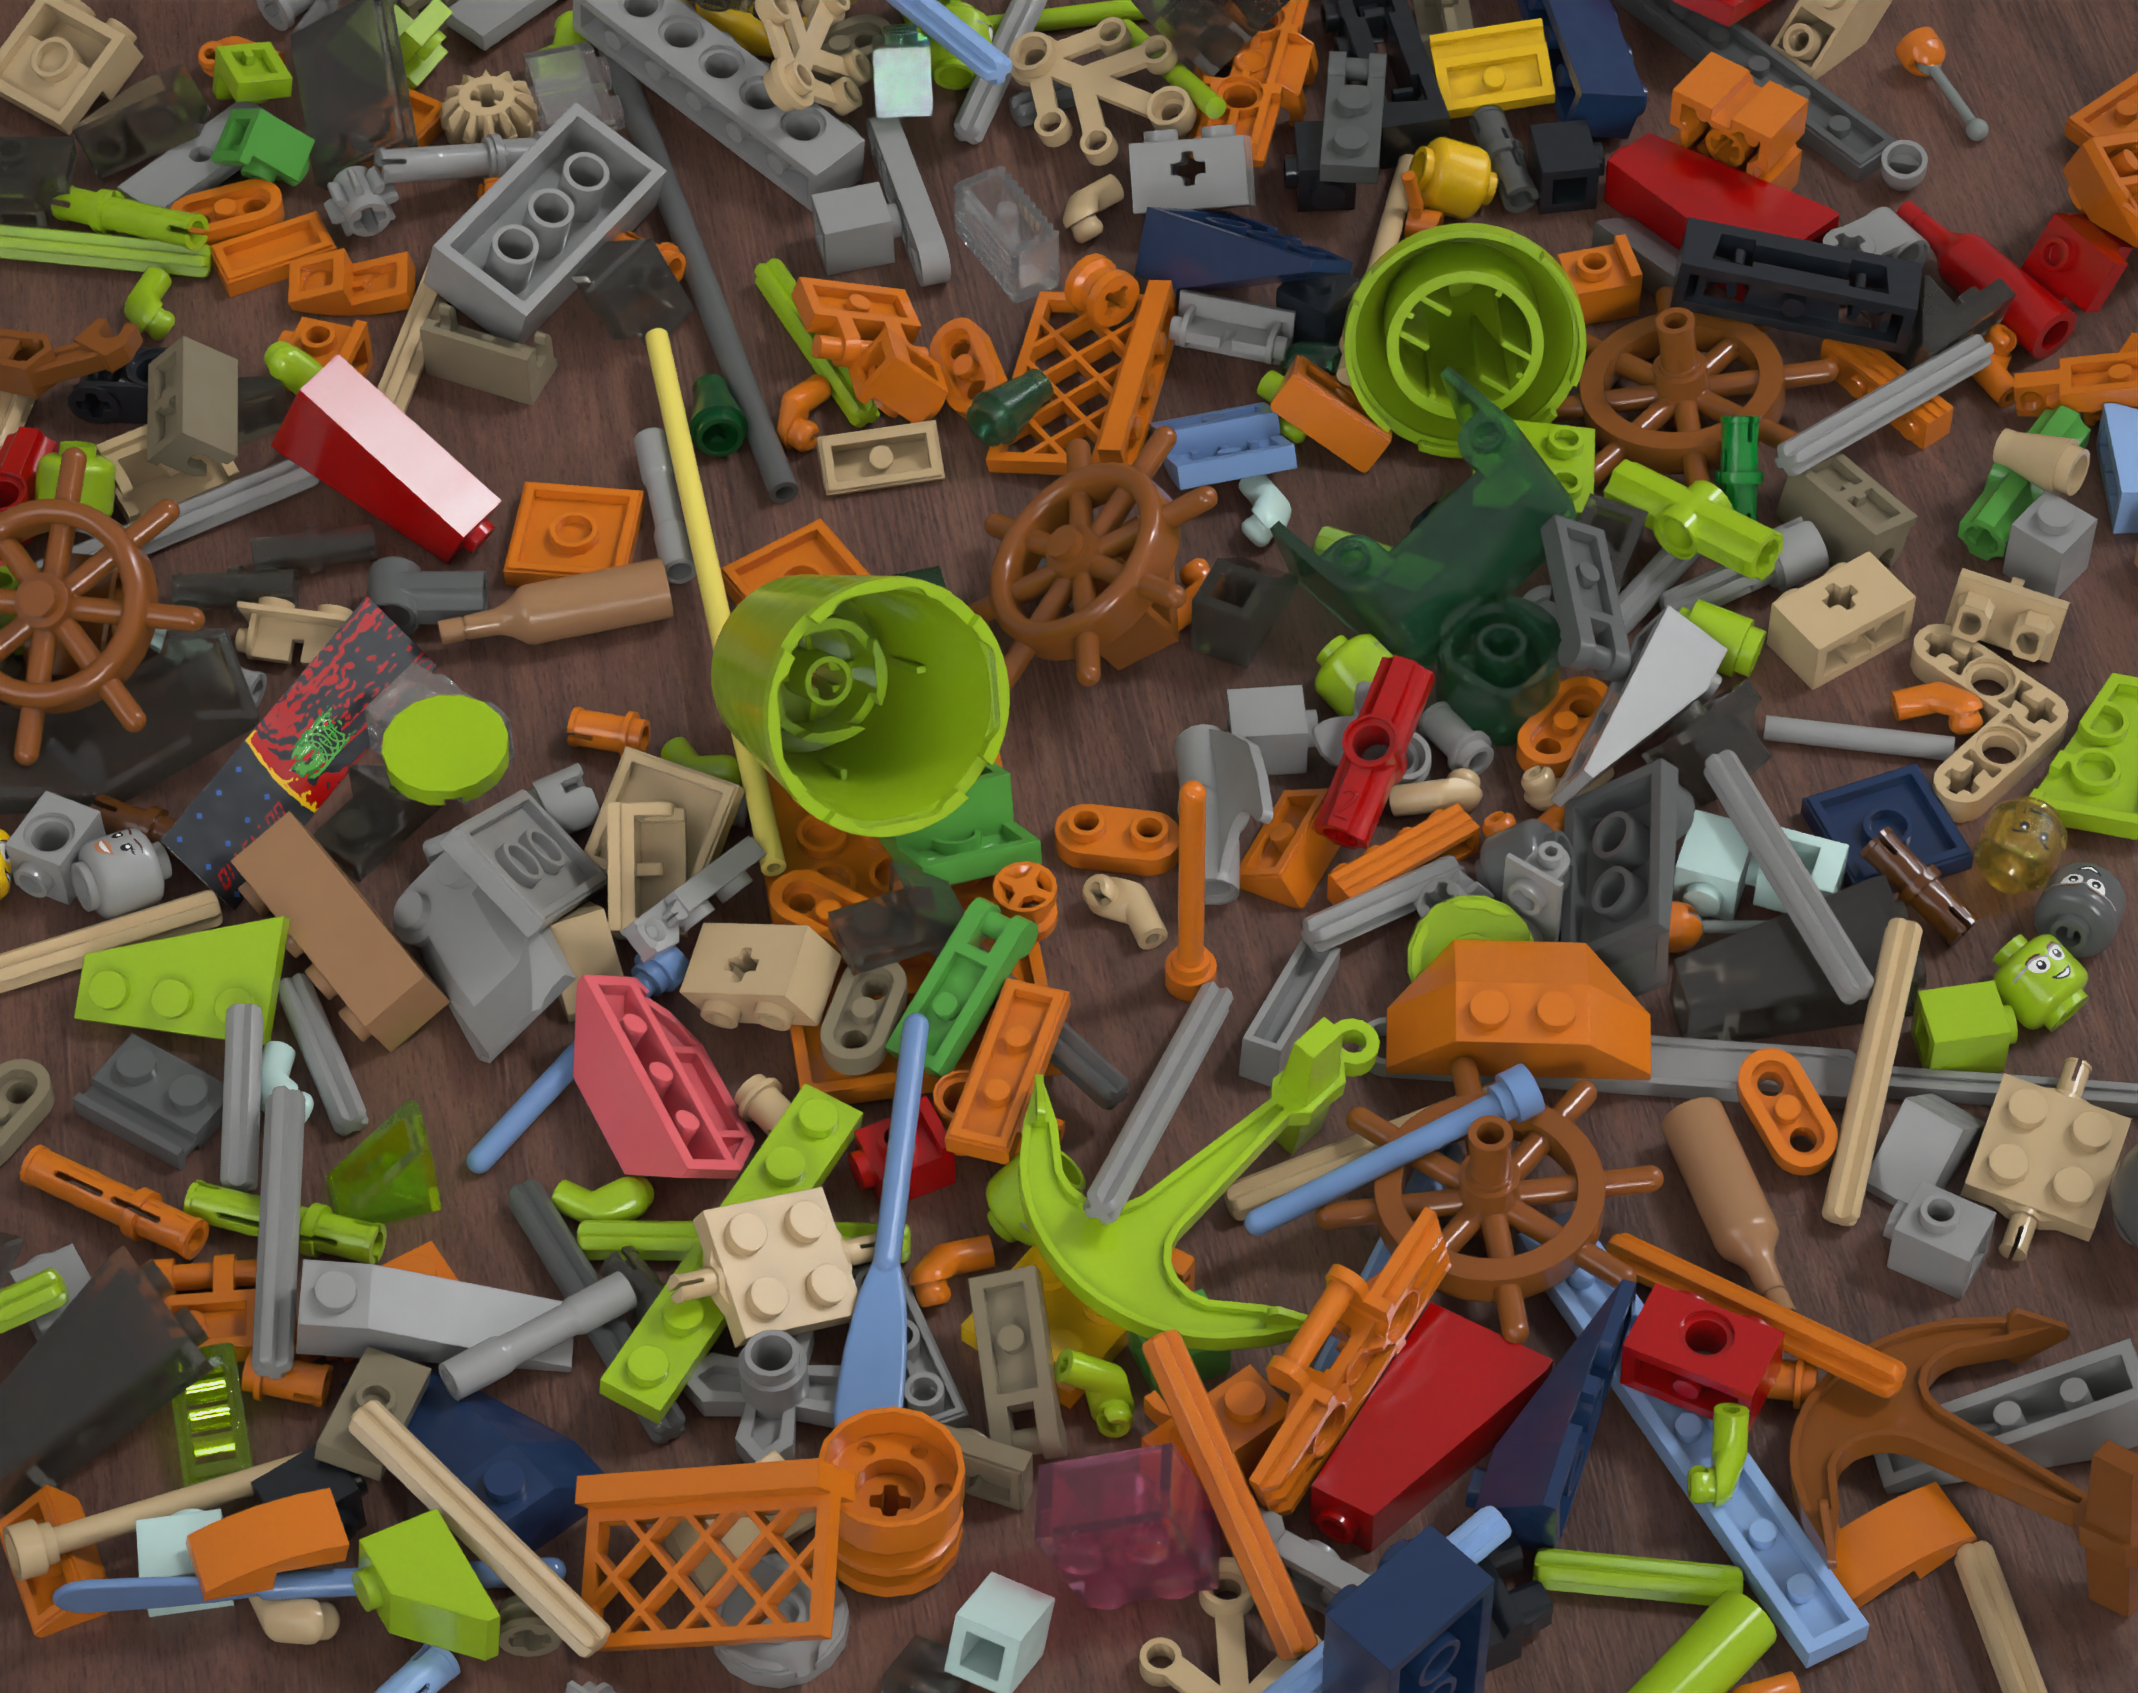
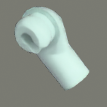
M279 1041L267 1042L262 1052L260 1109L264 1113L266 1098L272 1095L275 1087L286 1086L289 1090H298V1084L289 1078L296 1052L290 1045ZM302 1092L306 1099V1122L313 1110L314 1101L310 1094Z

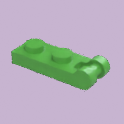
M981 897L976 898L965 911L887 1041L885 1048L891 1056L899 1059L902 1027L905 1018L911 1013H920L929 1022L924 1072L938 1079L952 1072L1001 991L1006 977L1010 976L1019 959L1027 956L1032 950L1038 936V925L1020 915L1008 918L1001 914L998 905ZM990 937L996 940L990 952L987 953L978 947L982 941Z

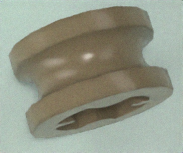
M517 1595L501 1602L498 1607V1613L501 1616L500 1624L502 1625L500 1628L499 1646L505 1652L516 1656L532 1657L551 1653L560 1646L562 1639Z

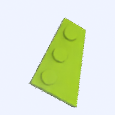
M2117 673L2111 674L2080 720L2078 730L2064 751L2060 750L2050 764L2049 772L2038 789L2034 788L2025 801L2021 819L2138 840V677ZM2030 808H2033V810L2044 813L2045 815L2049 816L2053 821H2050L2042 815L2031 812Z
M286 916L274 917L87 953L84 955L74 1018L83 1021L225 1040L227 1009L234 1004H255L260 1006L264 1017L263 1046H265L267 1042L271 1041L290 918Z

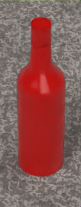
M1907 201L1900 206L1896 214L1929 243L1930 249L1933 250L1937 258L1938 271L1942 280L1995 325L2001 324L2011 329L2016 334L2017 343L2033 357L2039 360L2048 358L2066 343L2076 326L2077 317L2075 312L1984 237L1975 233H1955L1949 231L1912 201Z

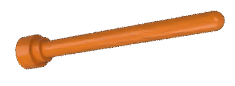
M1196 780L1185 782L1179 791L1178 946L1170 952L1165 961V986L1168 992L1175 998L1187 1002L1193 1001L1201 985L1212 981L1216 984L1217 980L1216 959L1204 946L1206 789L1202 783Z

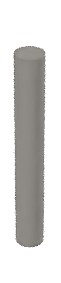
M1766 715L1763 740L1942 761H1945L1954 753L1955 745L1954 736Z

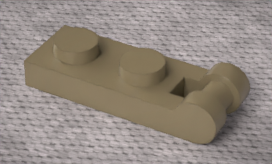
M1035 1265L968 1278L990 1439L1032 1452L1033 1455L1043 1454L1046 1460L1067 1456L1068 1440L1061 1417L1057 1382L1054 1376L1055 1368L1041 1272ZM1034 1409L1037 1426L1016 1430L1013 1413Z

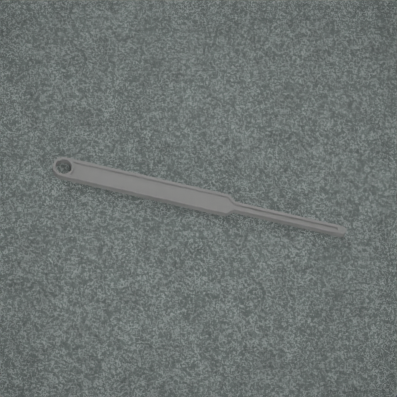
M1387 1017L1378 1018L1368 1023L1377 1032L1378 1037L1386 1036ZM1651 1035L1650 1080L1534 1077L1539 1088L1569 1090L1577 1081L1588 1080L1596 1086L1597 1092L1688 1099L1712 1097L1719 1101L1740 1102L1736 1092V1082L1743 1061L1757 1050L1777 1048L1790 1053L1798 1060L1826 1108L1845 1110L1857 1054L1850 1049ZM1358 1046V1052L1362 1051L1360 1046ZM1378 1056L1374 1066L1369 1071L1381 1077L1453 1082L1452 1075L1386 1073V1058ZM1893 1066L1886 1098L1905 1100L1906 1097L1934 1093L1950 1103L1992 1106L2004 1074ZM2011 1075L2044 1088L2056 1089L2059 1078ZM1479 1076L1481 1084L1495 1081V1076ZM1771 1080L1762 1081L1757 1085L1760 1092L1766 1096H1775L1781 1092L1780 1086ZM2087 1080L2082 1099H2085L2094 1106L2119 1115L2138 1116V1083Z

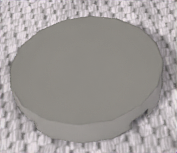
M780 1553L765 1555L749 1574L766 1593L790 1565ZM801 1579L777 1606L789 1622L809 1621L811 1590ZM836 1579L832 1639L713 1646L714 1654L731 1674L755 1686L781 1689L808 1683L830 1669L846 1646L850 1626L846 1597H844V1593L838 1587ZM739 1584L716 1611L728 1626H736L756 1602L743 1586ZM767 1618L762 1624H772L773 1622Z

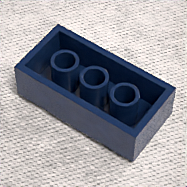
M1430 1524L1410 1542L1406 1539L1397 1541L1383 1555L1378 1563L1377 1570L1358 1587L1355 1584L1345 1586L1328 1604L1324 1614L1325 1635L1322 1652L1323 1673L1321 1693H1483L1495 1579Z

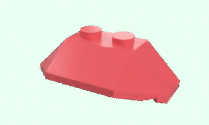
M582 975L577 983L573 1078L624 1174L674 1178L736 1179L754 1145L755 1138L746 1122L738 1115V1108L703 1044L669 1010L648 998L646 995L649 990L636 977Z

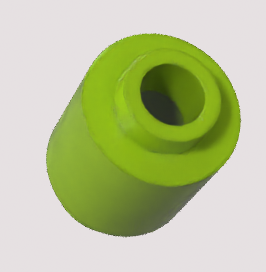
M1700 599L1697 600L1693 609L1682 606L1679 611L1681 615L1728 649L1717 672L1731 678L1735 672L1750 677L1761 653L1767 631L1755 627L1754 619Z

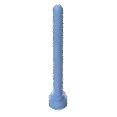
M673 946L666 953L645 963L640 959L641 956L637 954L634 958L636 965L632 968L631 973L633 977H636L649 990L646 995L648 998L652 995L661 996L663 992H673L681 984L689 966V961L676 946ZM574 1041L468 1153L466 1164L472 1172L476 1174L487 1172L574 1079Z
M1522 1063L1495 1076L1496 1083L1487 1087V1095L1251 1210L1244 1220L1246 1230L1254 1236H1262L1467 1135L1472 1122L1482 1116L1493 1115L1501 1117L1507 1122L1515 1119V1121L1521 1123L1544 1112L1545 1103L1534 1077Z

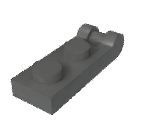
M1329 51L1320 181L1378 184L1387 54L1370 53L1369 58L1347 57L1346 51ZM1345 80L1365 81L1368 83L1367 86L1345 85Z
M1554 514L1540 528L1562 633V640L1558 649L1559 663L1563 667L1576 671H1584L1587 668H1591L1597 677L1612 682H1619L1625 677L1630 668L1631 653L1605 532L1602 529Z

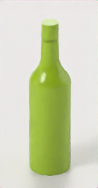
M1726 1590L1627 1693H1727L1776 1642L1777 1634L1774 1624L1762 1608L1746 1595L1737 1591Z

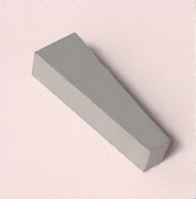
M1301 939L1242 1039L1238 1076L1271 1087L1272 1079L1285 1069L1294 1043L1305 1034L1339 967L1341 948L1333 947L1322 953H1315Z

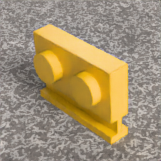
M1542 18L1429 35L1433 71L1450 119L1472 116L1474 111L1487 105L1499 106L1504 111L1555 103L1556 94L1543 32Z

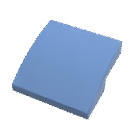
M1265 402L1149 423L1151 435L1160 426H1169L1176 432L1177 442L1163 462V465L1174 484L1180 490L1297 468L1295 446L1281 435L1278 414L1273 412L1270 405Z

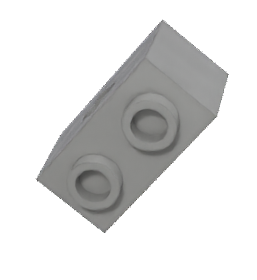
M1235 125L1201 127V138L1182 140L1178 138V129L1143 132L1144 143L1129 144L1133 214L1146 215L1147 207L1214 210L1256 206L1251 137L1236 135ZM1192 153L1195 161L1205 163L1206 173H1200L1195 176L1194 185H1191L1190 178L1179 176V166L1188 164L1189 154Z

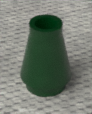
M716 374L703 375L694 382L692 387L693 403L689 423L692 443L706 455L712 457L728 456L737 451L742 445L748 431V423L729 392L725 379Z

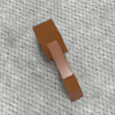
M97 318L73 339L74 343L53 348L48 334L0 328V391L37 399L58 382L102 370H108L113 373L130 363L143 343L137 324L125 323L121 332L114 336L107 319Z

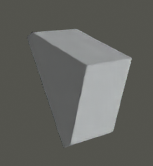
M1934 1093L1906 1097L1871 1164L1866 1191L1895 1206L1898 1200L1909 1203L1922 1180L1945 1189L1977 1148L1986 1122Z

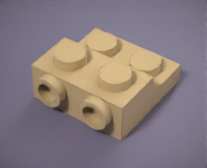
M36 0L0 48V97L70 136L97 97L101 95L112 101L144 56L133 44L137 36L116 19L109 18L106 23L96 19L94 11L80 0Z

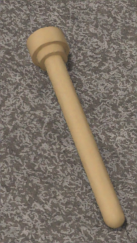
M300 1453L52 1527L48 1521L37 1524L34 1519L6 1526L3 1528V1538L10 1566L16 1579L19 1582L48 1573L49 1565L60 1562V1554L136 1532V1520L171 1516L175 1512L184 1509H200L205 1511L254 1496L251 1486L252 1481Z

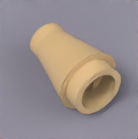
M2006 428L1996 441L1993 461L2006 466L2044 491L2048 490L2057 496L2061 493L2072 496L2080 489L2089 468L2090 453L2089 450L2079 447L2077 439L2023 433Z

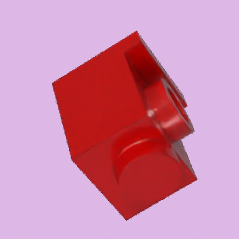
M927 1095L920 1099L908 1201L956 1183L955 1154L946 1151L945 1136L947 1131ZM891 1117L854 1131L855 1151L848 1154L849 1166L856 1184L862 1191L870 1188L879 1205L881 1202Z

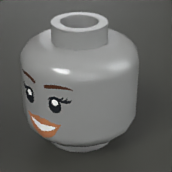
M136 828L124 829L84 843L78 854V862L72 863L70 867L73 887L83 908L87 912L95 910L106 920L158 905L164 895V880L172 876L170 859L164 846L160 842L151 843L146 835Z

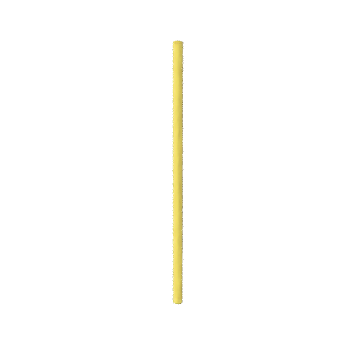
M654 328L646 333L645 341L714 652L721 629L730 616V610L669 336L666 330ZM731 733L741 781L745 790L744 795L753 836L766 853L759 860L761 872L767 876H776L785 871L786 862L765 768Z

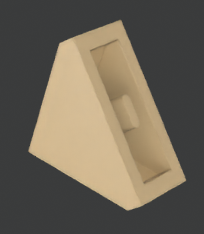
M587 901L549 926L576 977L558 996L569 1023L575 1021L577 983L582 975L624 976L604 908L591 901Z

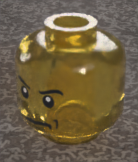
M2019 797L2015 800L2003 801L1991 810L1976 842L1973 855L1978 868L1986 876L1988 883L1995 889L2007 894L2034 892L2044 888L2050 875L2055 872L2069 838L2059 813L2054 807L2038 798Z

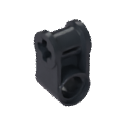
M159 346L139 348L130 363L113 373L108 370H102L80 376L79 383L72 387L68 395L70 410L78 418L89 423L148 424V364L168 348ZM100 401L105 402L103 407H99Z

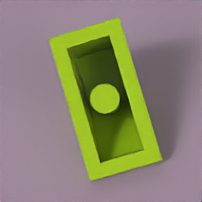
M437 1508L359 1539L358 1570L352 1573L353 1586L363 1608L367 1612L376 1610L389 1634L484 1661L498 1656L501 1616Z

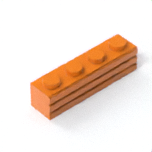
M1825 339L1821 344L1819 360L1829 359L1836 363L1838 375L1835 381L1857 399L1907 372L1904 367L1881 349ZM1936 395L1889 422V424L1901 432L1904 438L1925 450L1950 433L1954 407L1942 397Z
M1458 803L1445 810L1438 809L1431 813L1427 820L1413 828H1403L1396 834L1395 838L1386 843L1371 846L1361 857L1352 862L1337 865L1328 874L1327 899L1333 905H1336L1447 855L1454 856L1459 863L1479 852L1481 827L1472 820L1467 812H1464V809Z

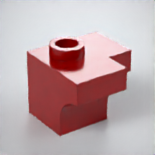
M2054 213L2021 269L2068 308L2072 309L2077 305L2084 312L2098 313L2128 265L2126 259L2134 247L2091 222L2086 214Z

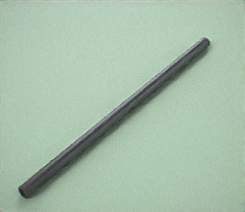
M597 48L634 146L667 170L657 200V206L671 242L678 246L680 252L685 256V279L722 375L727 382L728 390L746 417L748 423L746 437L769 497L774 503H787L797 496L799 488L641 83L631 73Z

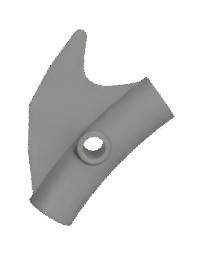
M1200 724L1182 731L1176 738L1173 748L1179 788L1187 781L1196 780L1202 783L1206 789L1205 905H1222L1236 900L1240 894V833L1247 826L1250 815L1258 822L1270 824L1273 819V806L1268 775L1259 746L1240 735L1224 732L1214 725ZM1178 800V809H1177L1178 815H1179V800Z

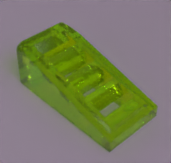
M220 1343L169 1353L166 1356L184 1487L253 1467L244 1395L241 1389V1373L235 1346L232 1343ZM228 1399L227 1404L194 1410L189 1408L191 1405ZM232 1426V1431L193 1437V1433ZM236 1450L237 1458L199 1465L196 1463V1457Z

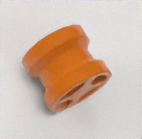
M1098 253L1087 255L1075 264L1068 274L1064 288L1066 300L1078 310L1087 311L1088 316L1103 327H1112L1125 320L1133 311L1140 291L1138 281L1124 270L1116 269V265L1110 259Z
M1029 861L1015 862L1004 867L995 876L992 885L994 903L1000 907L1001 914L1008 918L1020 915L1035 922L1038 925L1036 942L1047 938L1055 930L1058 922L1056 878L1048 868L1039 863ZM1029 904L1035 905V906H1033V907L1027 908V907L1029 906Z

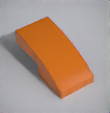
M345 248L291 260L289 262L288 304L293 311L330 316L376 315L409 310L415 296L416 266L408 251L354 264L350 260Z
M1933 1482L1903 1494L1840 1528L1836 1551L1837 1568L1831 1569V1571L1859 1609L1913 1571L1919 1579H1922L1955 1556L1960 1546L1966 1543L1972 1544L1978 1539L1938 1483Z
M330 1488L305 1492L251 1507L211 1523L187 1535L186 1547L195 1575L198 1577L204 1601L273 1590L277 1573L346 1561L350 1545Z

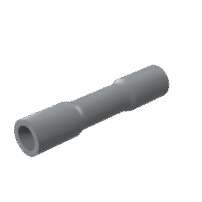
M647 428L635 436L634 446L641 480L647 489L655 526L654 541L657 555L663 561L668 583L682 584L692 580L696 576V570L682 513L665 430L661 428Z
M617 1271L572 1294L559 1306L501 1336L490 1337L440 1363L438 1369L441 1379L450 1395L456 1401H459L509 1375L515 1367L576 1335L587 1334L636 1308L637 1299L634 1290L627 1278Z

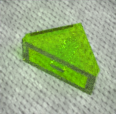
M408 1099L326 1175L335 1214L384 1224L442 1210L433 1156L419 1102Z

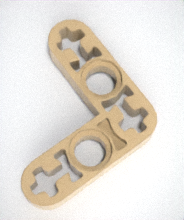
M1927 625L1915 635L1910 660L1913 674L1925 684L1942 681L1975 693L1983 705L1979 712L1983 723L1986 725L1938 767L1934 773L1932 784L1935 795L1940 799L1953 822H1970L1983 815L2059 746L2064 738L2069 710L2065 701L2056 693L1979 642L1972 643L1954 637L1952 626ZM1978 680H1993L2002 685L2005 691L1994 696L1984 695L1978 692L1972 684ZM1993 747L2005 748L2015 755L2016 760L2007 764L1994 763L1984 756L1983 751ZM1973 774L1975 778L1973 780L1971 793L1969 791L1962 790L1965 786H1967L1970 783L1971 776ZM1949 789H1951L1952 791L1958 792V793H1957V794H1954V793L1950 792Z

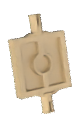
M2070 1057L2064 1060L2056 1089L2044 1088L2004 1073L1960 1195L1989 1205L2005 1218L2010 1219L2002 1243L1998 1248L2000 1254L2007 1259L2016 1237H2019V1242L2012 1260L2024 1261L2027 1258V1252L2035 1229L2057 1230L2089 1242L2097 1223L2132 1119L2094 1106L2081 1098L2092 1067L2083 1060L2075 1081H2072L2071 1079L2079 1058Z
M823 1187L703 1210L693 1219L703 1250L702 1270L670 1275L668 1289L669 1292L677 1290L671 1295L672 1300L677 1304L683 1301L711 1296L713 1302L725 1316L735 1348L745 1346L754 1335L766 1330H780L789 1335H796L851 1323L858 1297V1290L852 1275V1266L873 1262L877 1232L844 1240L836 1228Z

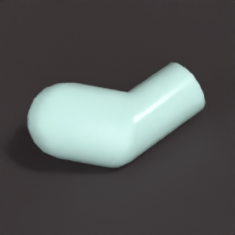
M1266 474L1242 478L1239 483V490L1253 505L1251 510L1254 513L1242 523L1241 530L1258 547L1266 546L1274 535L1279 537L1285 531L1291 518L1289 501Z

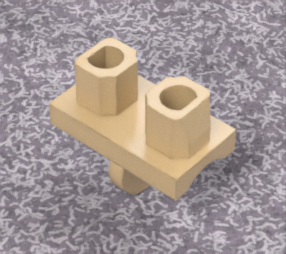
M1962 568L1944 624L1952 626L1954 637L1972 643L1980 640L2011 650L2013 656L2031 662L2042 660L2050 663L2070 602L2024 588L2025 580L2013 577L2011 583Z

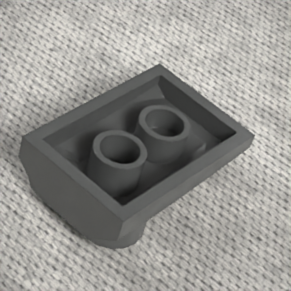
M1662 758L1577 796L1565 804L1564 834L1572 844L1575 853V864L1570 866V883L1562 897L1561 942L1586 943L1634 997L1668 984L1669 932L1676 840L1683 837L1689 831L1694 818L1695 804L1693 796L1687 789L1678 784V768Z

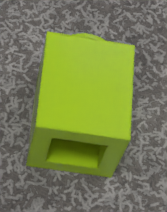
M1994 980L1917 991L1910 1031L1922 1068L1983 1073L2004 1072L2009 1045L2017 1042L2018 1028L2014 1010L2011 1005L2002 1004Z

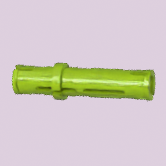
M66 183L59 185L52 194V199L66 201L71 204L69 207L51 204L52 215L56 219L90 225L91 229L96 233L114 235L117 232L185 247L192 251L200 250L208 239L207 235L189 231L191 227L209 230L207 218L199 213H188L125 199L121 192L116 190L100 189L98 192H94Z
M197 1179L196 1183L193 1182L187 1191L183 1212L204 1219L210 1226L258 1237L261 1195L208 1184L203 1180ZM313 1203L309 1208L301 1206L299 1250L301 1254L317 1258L322 1253L374 1265L380 1261L387 1238V1230L384 1224L378 1222L371 1223L333 1214L330 1206L320 1203Z

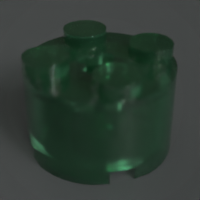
M1504 596V603L1483 604L1484 597L1469 600L1458 606L1443 622L1438 645L1435 703L1447 702L1450 708L1474 731L1486 733L1490 737L1492 744L1496 746H1509L1517 742L1518 733L1523 724L1530 717L1548 707L1558 694L1563 668L1558 660V649L1562 640L1560 637L1561 630L1556 619L1547 610L1532 601L1520 597Z

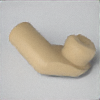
M1459 768L1450 772L1446 779L1394 785L1389 794L1391 811L1394 817L1433 813L1438 809L1445 810L1458 803L1464 809V812L1469 813L1478 806L1483 796L1480 789V778L1477 773L1470 769Z
M1095 874L1085 881L1082 888V896L1090 910L1100 917L1128 924L1140 948L1150 950L1160 946L1167 939L1168 932L1149 893L1141 884L1123 878L1109 877L1105 874Z

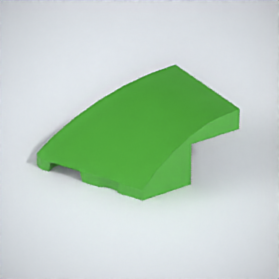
M995 762L993 766L990 764L985 766L976 782L965 794L969 798L947 817L916 832L900 836L878 837L895 863L923 891L997 875L1004 867L1015 862L1029 861L1042 864L1040 839L1014 821L1010 773Z

